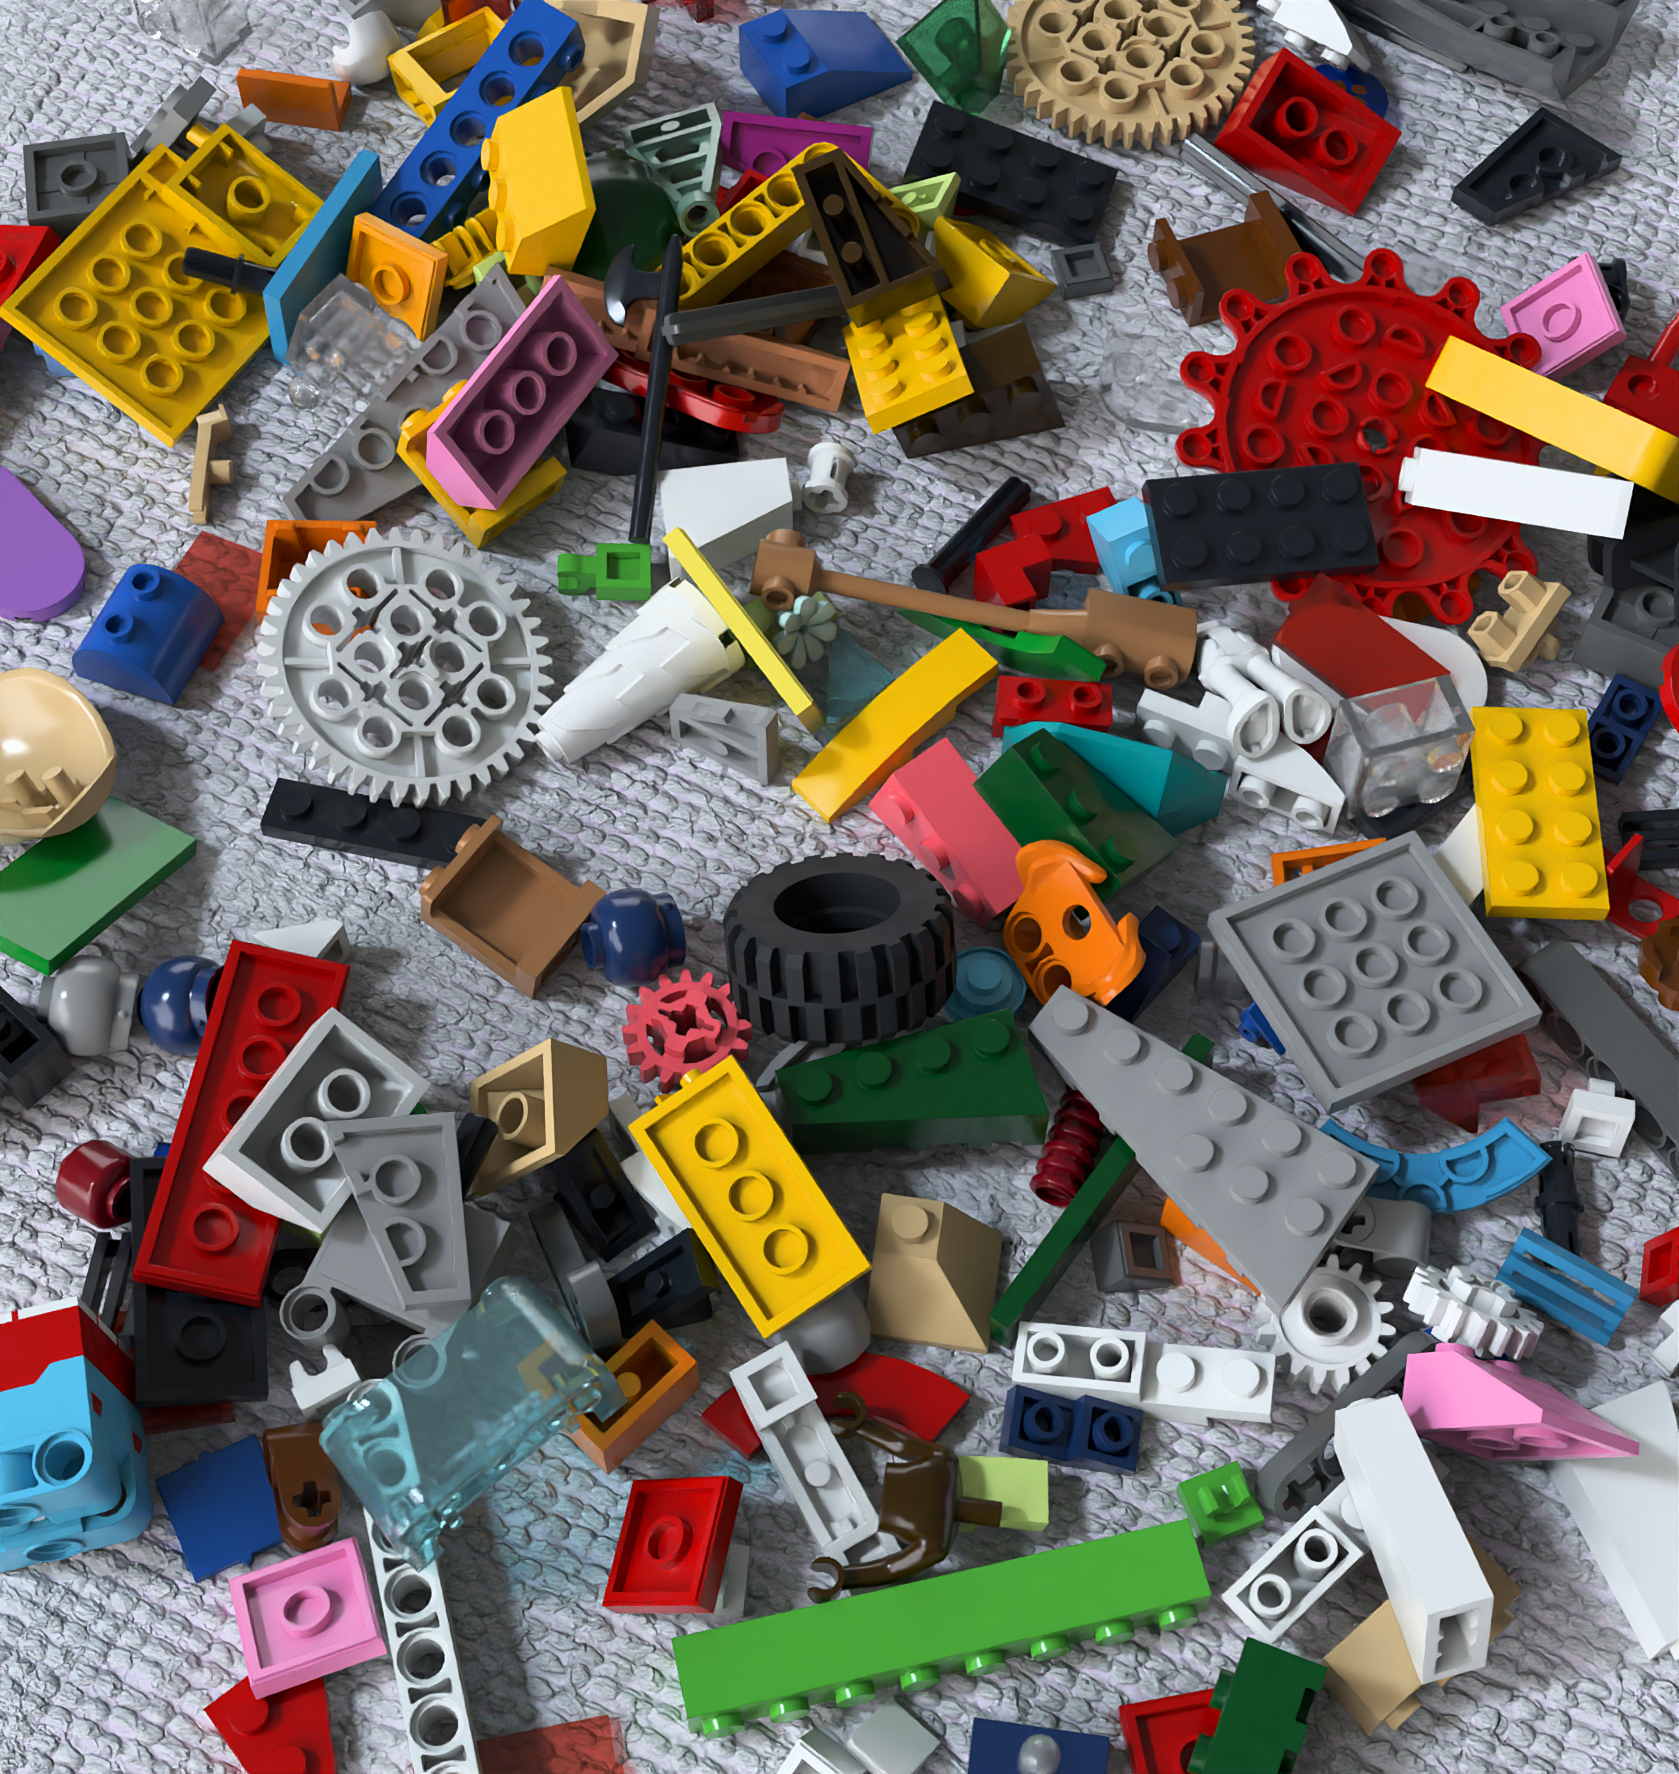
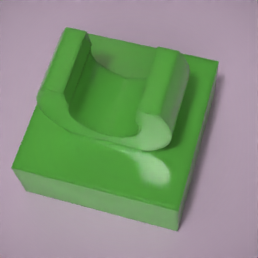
M1238 1461L1180 1482L1177 1486L1176 1492L1203 1550L1260 1528L1265 1521Z

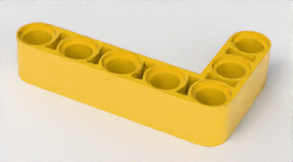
M826 142L815 143L807 147L682 247L684 258L680 288L682 296L679 297L678 306L690 310L715 306L811 228L813 224L791 168L839 147ZM847 155L918 239L920 224L914 212ZM662 264L655 272H661ZM707 264H718L719 266H709Z
M1449 336L1425 384L1426 387L1679 504L1678 437L1465 341Z

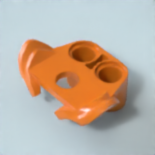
M1040 840L1030 843L1019 849L1015 857L1018 875L1024 890L1005 922L1003 938L1006 949L1034 995L1043 1006H1045L1062 984L1097 1005L1100 1004L1105 1007L1134 980L1144 966L1146 954L1138 938L1139 919L1129 912L1116 925L1089 883L1103 882L1107 878V871L1085 857L1076 847L1056 840ZM1079 905L1085 907L1091 917V927L1087 935L1078 920L1071 913Z

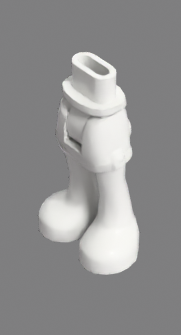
M1220 620L1197 625L1193 663L1196 664L1200 674L1198 678L1202 685L1212 693L1226 698L1233 706L1226 730L1229 743L1239 755L1250 759L1258 758L1268 753L1276 743L1280 723L1285 734L1298 744H1310L1318 740L1327 731L1332 718L1330 702L1311 684L1300 681L1274 666L1268 650L1255 642L1252 636L1243 634L1236 626L1224 625Z

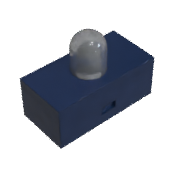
M974 1717L966 1774H1106L1110 1737Z

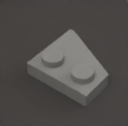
M680 693L669 708L672 740L766 786L770 784L779 770L778 711L769 707Z

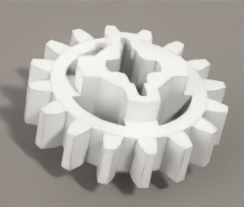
M1428 1265L1426 1269L1417 1266L1403 1296V1300L1410 1304L1408 1307L1410 1311L1425 1316L1423 1322L1434 1326L1431 1334L1444 1343H1455L1471 1347L1480 1358L1492 1359L1494 1356L1501 1357L1503 1352L1515 1360H1520L1522 1356L1531 1358L1544 1327V1323L1536 1320L1537 1314L1535 1312L1520 1308L1522 1302L1512 1298L1515 1292L1514 1289L1500 1280L1490 1279L1464 1266L1456 1265L1452 1269L1446 1268L1445 1273L1432 1265Z

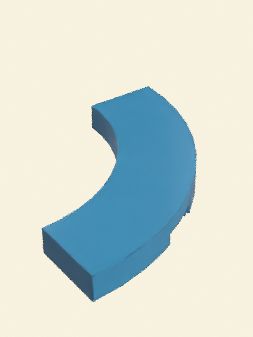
M1508 1117L1503 1118L1486 1133L1467 1143L1443 1149L1437 1153L1427 1154L1399 1153L1397 1150L1371 1144L1346 1131L1331 1118L1319 1129L1324 1134L1380 1165L1377 1178L1364 1196L1418 1202L1430 1209L1431 1216L1467 1211L1500 1199L1533 1179L1553 1159Z

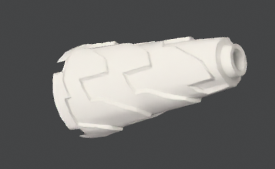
M677 576L637 610L639 615L605 645L607 650L565 687V694L537 721L540 732L534 736V739L553 763L562 758L568 764H571L605 742L611 745L655 715L659 718L668 712L680 693L694 695L700 691L703 694L745 665L744 654L737 640L726 648L721 643V640L724 639L723 633L729 629L727 624L709 601L686 579L681 582L680 576Z

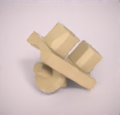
M1528 571L1508 572L1498 586V594L1510 605L1504 616L1502 617L1498 612L1485 611L1476 618L1467 631L1480 648L1477 655L1486 670L1496 666L1510 672H1517L1521 666L1530 668L1537 656L1546 660H1554L1562 649L1557 639L1552 636L1560 624L1554 617L1571 592L1562 583L1542 582Z

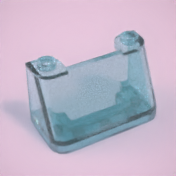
M507 1275L491 1283L481 1294L480 1302L357 1401H346L334 1408L323 1420L322 1426L324 1430L319 1438V1445L394 1549L420 1573L445 1552L438 1543L437 1536L442 1531V1527L446 1522L454 1531L465 1522L459 1515L462 1510L564 1427L570 1435L576 1432L581 1427L576 1416L591 1411L603 1423L628 1401L613 1373L536 1285L526 1276L512 1279L511 1276Z

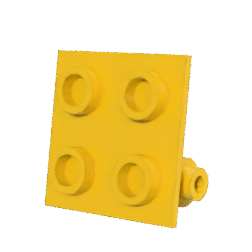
M490 207L475 215L474 218L466 220L465 228L459 225L453 229V232H449L429 244L449 255L443 288L452 285L457 290L475 282L473 267L498 251L496 244L498 217L497 212L492 211Z

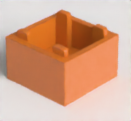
M267 520L255 609L260 627L264 616H270L266 610L271 597H279L276 594L279 584L283 578L291 580L289 577L296 563L306 566L305 563L308 555L313 549L324 555L326 545L331 539L344 549V542L350 532H354L364 544L370 528H375L379 533L377 521ZM348 588L358 598H371L361 588ZM377 617L368 626L364 625L360 629L354 628L355 630L349 643L359 633L363 634L368 629L372 631ZM312 624L314 629L322 635H335L332 628L326 624Z

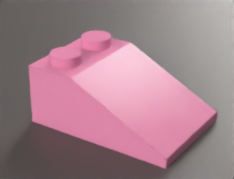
M1455 1343L1436 1344L1435 1352L1407 1355L1402 1403L1419 1438L1491 1462L1639 1456L1640 1443L1549 1384L1521 1375L1522 1366L1503 1360L1482 1361L1474 1358L1475 1350L1473 1348Z

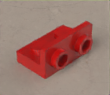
M999 675L992 717V737L1003 738L1005 726H1019L1033 721L1062 722L1101 733H1109L1113 722L1112 684Z

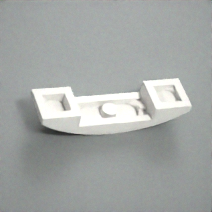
M787 1340L730 1371L729 1374L775 1470L824 1557L828 1556L836 1559L842 1566L876 1560L901 1551L893 1535L877 1532L879 1515H877L815 1402V1399L818 1397ZM895 1583L845 1591L849 1597L886 1589Z

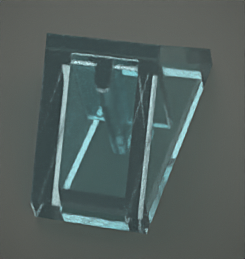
M837 629L836 638L830 641L826 745L874 698L896 680L888 670L840 629Z

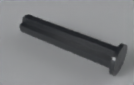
M1017 476L1008 478L926 564H918L912 570L911 577L915 586L918 589L949 595V586L975 560L976 554L982 552L1009 524L1011 515L1018 514L1029 503L1032 491L1030 485L1027 482H1022Z

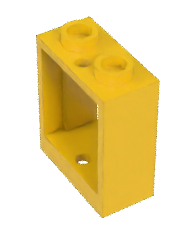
M488 6L386 56L398 96L428 128L457 91L455 89L446 94L438 84L476 65L508 22L507 19L502 21ZM533 57L528 59L524 65L533 66L542 59L541 57ZM502 97L498 99L494 105H506L509 102H511L514 97Z

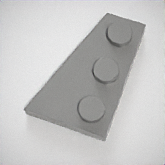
M201 75L188 90L179 84L144 127L145 129L130 145L129 148L136 153V156L133 158L135 168L160 142L170 149L216 92L217 89Z
M455 1112L326 1121V1134L404 1311L470 1305L471 1288Z

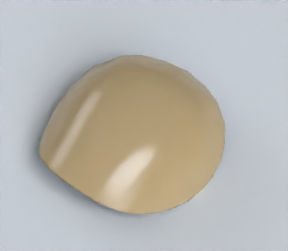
M29 667L0 673V846L39 840L70 832L94 816L110 794L115 782L117 760L112 735L99 712L78 689L63 677L44 669Z

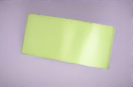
M957 1456L962 1476L963 1496L1002 1502L999 1527L1041 1532L1049 1524L1048 1461L1010 1457ZM960 1523L958 1531L971 1533L977 1525Z

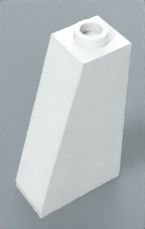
M1415 447L1413 458L1404 457L1399 476L1398 490L1406 491L1405 502L1412 505L1623 539L1634 482L1607 476Z
M1661 1380L1589 1409L1595 1415L1640 1443L1639 1456L1543 1460L1648 1659L1651 1660L1671 1652L1675 1661H1679V1429L1669 1390L1664 1381Z
M1394 1394L1380 1399L1364 1398L1351 1403L1344 1409L1335 1411L1334 1449L1421 1685L1485 1667L1494 1595L1399 1395Z

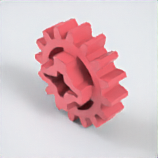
M683 969L680 982L672 983L665 974L659 975V990L654 992L650 988L642 986L639 989V998L642 1006L628 1004L626 1007L627 1022L629 1024L622 1026L624 1045L629 1046L626 1049L628 1063L630 1066L641 1065L639 1068L641 1081L645 1084L659 1077L662 1094H669L675 1084L680 1085L681 1078L692 1069L699 1068L704 1074L730 1055L736 1057L740 1062L748 1061L749 1044L746 1041L752 1040V1023L745 1020L735 1008L730 996L729 983L721 986L718 990L714 988L713 973L707 972L700 982H693L689 969ZM712 1010L722 1018L727 1030L722 1028V1021L711 1017L710 1013ZM648 1036L653 1037L654 1045L664 1048L665 1053L663 1057L653 1049L649 1043Z

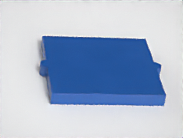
M255 1434L212 1454L206 1450L202 1451L198 1456L199 1460L155 1480L196 1583L204 1581L239 1563H242L244 1566H250L254 1562V1556L284 1543L279 1532L273 1489L269 1486L264 1454Z

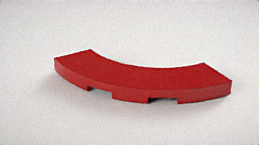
M861 1353L854 1362L835 1372L806 1375L818 1397L815 1399V1402L824 1418L857 1417L852 1410L838 1408L833 1404L836 1395L842 1391H851L863 1398L866 1404L867 1416L904 1433L927 1439L934 1443L970 1402V1395L934 1372L904 1360L879 1354ZM735 1386L716 1399L701 1414V1422L748 1462L764 1449Z

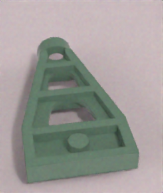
M714 102L620 129L627 155L643 161L651 167L654 173V180L663 185V190L668 196L678 217L681 229L686 235L695 238L720 218L716 202L723 164L721 150L722 123ZM686 152L693 153V154H689V155H686V156H683V157H679V158H676V159H672V160L666 161L669 157H673V156H676V155H679V154H683V153H686ZM701 205L707 209L705 216L701 219H692L688 216L690 209L695 206Z

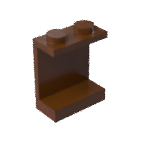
M1268 190L1249 195L1244 223L1177 240L1166 218L1156 219L1153 241L1148 244L1147 248L1151 268L1155 273H1161L1167 285L1168 298L1172 307L1175 310L1180 309L1189 328L1221 319L1219 303L1223 295L1231 289L1240 288L1247 290L1266 304L1284 302L1289 296L1284 271L1285 265L1292 255L1302 252Z

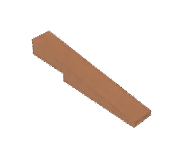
M547 266L541 291L554 275H561L613 347L634 352L635 359L650 363L658 300H639L633 303L628 309L623 328L615 325L607 315L604 304L605 282L555 266ZM678 306V312L690 310ZM760 331L673 346L671 368L837 413L851 361Z

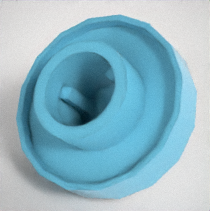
M988 946L970 947L957 953V983L952 995L943 1006L949 1019L957 1022L1010 1007L1015 1020L1022 1011L1027 986L1026 980L1011 956L1003 950Z

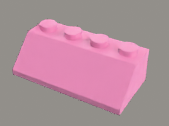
M554 275L427 431L426 468L459 506L497 510L619 356L618 352L561 275Z

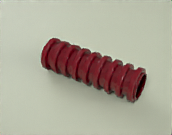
M1067 1083L1065 1085L1066 1093L1061 1096L1059 1101L1061 1109H1058L1053 1117L1055 1125H1052L1047 1134L1049 1141L1043 1145L1041 1150L1043 1158L1038 1160L1035 1167L1037 1174L1031 1178L1029 1183L1030 1189L1039 1199L1050 1205L1067 1208L1089 1178L1087 1173L1094 1169V1157L1100 1152V1140L1105 1137L1107 1132L1106 1126L1099 1119V1112L1079 1090H1073Z

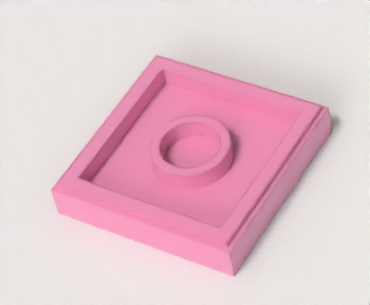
M1588 251L1499 308L1509 335L1517 332L1527 333L1533 336L1541 346V359L1529 371L1554 382L1561 380L1628 338L1598 262Z
M356 1535L228 1580L249 1682L256 1700L387 1653L362 1551Z

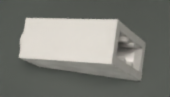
M786 457L658 471L660 504L665 536L677 526L679 529L683 528L715 572L756 552L760 539H765L772 531L777 529L793 530V511L802 510L799 478L789 479ZM666 545L670 579L673 580L680 576L681 582L686 579L690 584L695 583Z

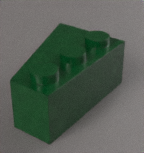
M1045 728L1012 745L972 784L1021 847L1040 840L1064 842L1076 847L1085 857L1107 871V878L1103 882H1089L1104 906L1141 882L1183 845ZM1081 905L1073 910L1080 921L1090 916L1086 908Z

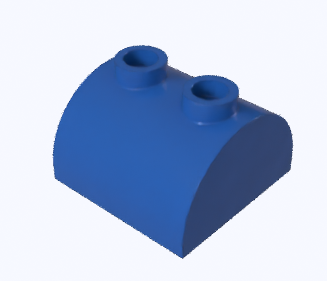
M132 565L122 576L72 656V665L78 677L174 705L225 619L214 600L185 577L155 565Z

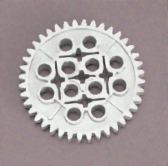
M398 527L391 528L386 541L382 540L375 528H370L364 544L354 532H350L344 542V549L331 539L326 545L324 555L313 549L308 555L305 563L306 566L296 563L289 577L291 580L284 578L281 580L276 592L279 597L272 596L266 612L270 616H264L259 630L265 636L260 637L256 648V653L264 657L260 658L256 673L268 677L263 681L260 688L261 696L276 697L269 705L267 710L268 716H285L277 732L279 736L297 734L298 738L291 750L294 755L308 750L314 753L308 766L311 771L327 764L331 767L327 782L332 785L343 775L348 777V794L352 796L362 785L369 786V798L372 803H376L383 791L390 792L393 807H399L405 794H410L415 807L420 809L426 802L429 793L432 794L439 807L446 804L451 791L462 802L467 799L472 791L471 785L480 793H483L490 785L491 778L500 782L509 771L508 766L516 768L524 756L522 751L530 750L535 742L534 734H538L540 731L537 721L542 717L541 715L545 714L551 704V699L545 695L551 689L554 679L544 675L553 664L552 658L540 655L549 643L548 638L532 636L541 624L540 617L524 618L523 615L531 603L529 598L515 601L511 598L518 584L512 581L499 585L496 581L502 568L497 565L486 572L480 568L483 554L480 552L469 560L464 559L463 543L460 541L450 551L444 550L443 537L437 533L430 545L424 544L421 531L416 528L409 541H403ZM348 588H361L371 598H358ZM427 588L439 589L448 599H437L429 593ZM377 617L372 631L368 629L363 634L359 633L349 643L355 630L354 628L360 629L364 625L368 626ZM312 624H326L332 628L335 635H322L314 629ZM392 624H403L410 628L414 635H402L392 627ZM470 624H478L485 627L490 636L479 635L471 628ZM442 625L449 629L442 634L434 630L439 629ZM421 653L416 664L410 665L407 669L404 667L393 679L398 667L401 668L406 664H410ZM355 660H368L378 668L379 672H366L357 665ZM435 660L448 661L455 667L457 672L451 673L440 669ZM466 686L458 700L459 704L455 703L450 708L446 707L433 721L442 705L441 701L445 702L450 697L454 698ZM483 695L494 699L499 709H490L484 706L478 696ZM409 696L416 699L422 709L414 710L406 707L399 697ZM319 697H333L340 702L343 709L331 710L320 702ZM372 698L379 701L380 705L375 704L370 709L362 703V701L368 702ZM443 733H455L461 737L465 746L458 747L450 744L444 738ZM363 734H377L383 738L387 747L379 748L370 745L364 739Z

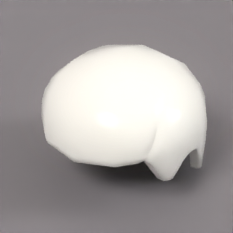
M378 10L367 13L349 25L348 30L351 42L346 49L341 48L339 45L333 46L335 56L330 63L331 67L338 77L352 85L362 86L378 82L387 77L391 71L386 56L402 49V42L395 26L385 12Z

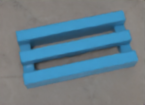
M1526 1227L1523 1228L1495 1280H1500L1514 1289L1515 1297L1604 1347L1609 1343L1615 1329L1618 1328L1638 1292V1289ZM1527 1251L1615 1300L1614 1306L1579 1288V1284L1561 1274H1554L1527 1259L1523 1254Z

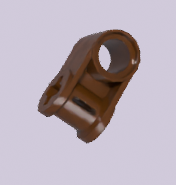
M325 1419L264 1429L263 1451L269 1486L273 1489L279 1532L283 1541L292 1550L300 1553H306L331 1544L338 1532V1515L342 1508V1492L337 1471L336 1443L331 1421ZM306 1508H312L315 1517H309Z

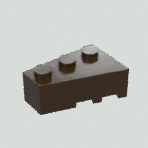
M840 147L791 168L845 310L857 328L953 288L944 267L922 245L912 230L897 216L880 193Z
M1022 321L959 348L974 393L894 426L892 430L907 459L1059 429L1066 427L1045 370L1025 323Z

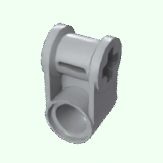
M1364 1196L1320 1262L1326 1265L1330 1255L1333 1254L1338 1256L1339 1267L1350 1269L1358 1263L1362 1265V1271L1378 1273L1392 1279L1411 1280L1417 1266L1426 1269L1429 1265L1431 1211L1427 1206L1410 1200H1387ZM1338 1245L1343 1246L1340 1252H1334Z

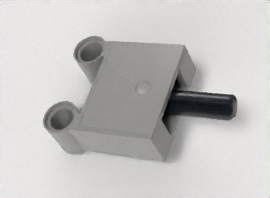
M471 1112L464 1116L456 1132L463 1202L498 1133V1125L481 1114ZM351 1193L338 1211L301 1285L290 1290L282 1300L279 1311L280 1322L287 1333L310 1350L323 1352L322 1347L327 1344H333L335 1347H338L348 1337L352 1322L351 1313L345 1305L347 1300L419 1331L423 1334L412 1335L404 1340L396 1349L392 1361L393 1374L399 1384L420 1400L430 1403L444 1401L452 1396L460 1386L463 1376L461 1361L522 1238L510 1223L463 1203L471 1288L470 1305L404 1311L355 1197ZM327 1304L328 1316L325 1323L315 1331L306 1332L304 1330L306 1314L316 1305ZM427 1355H440L441 1367L436 1377L429 1382L417 1383L415 1380V1369L419 1361Z

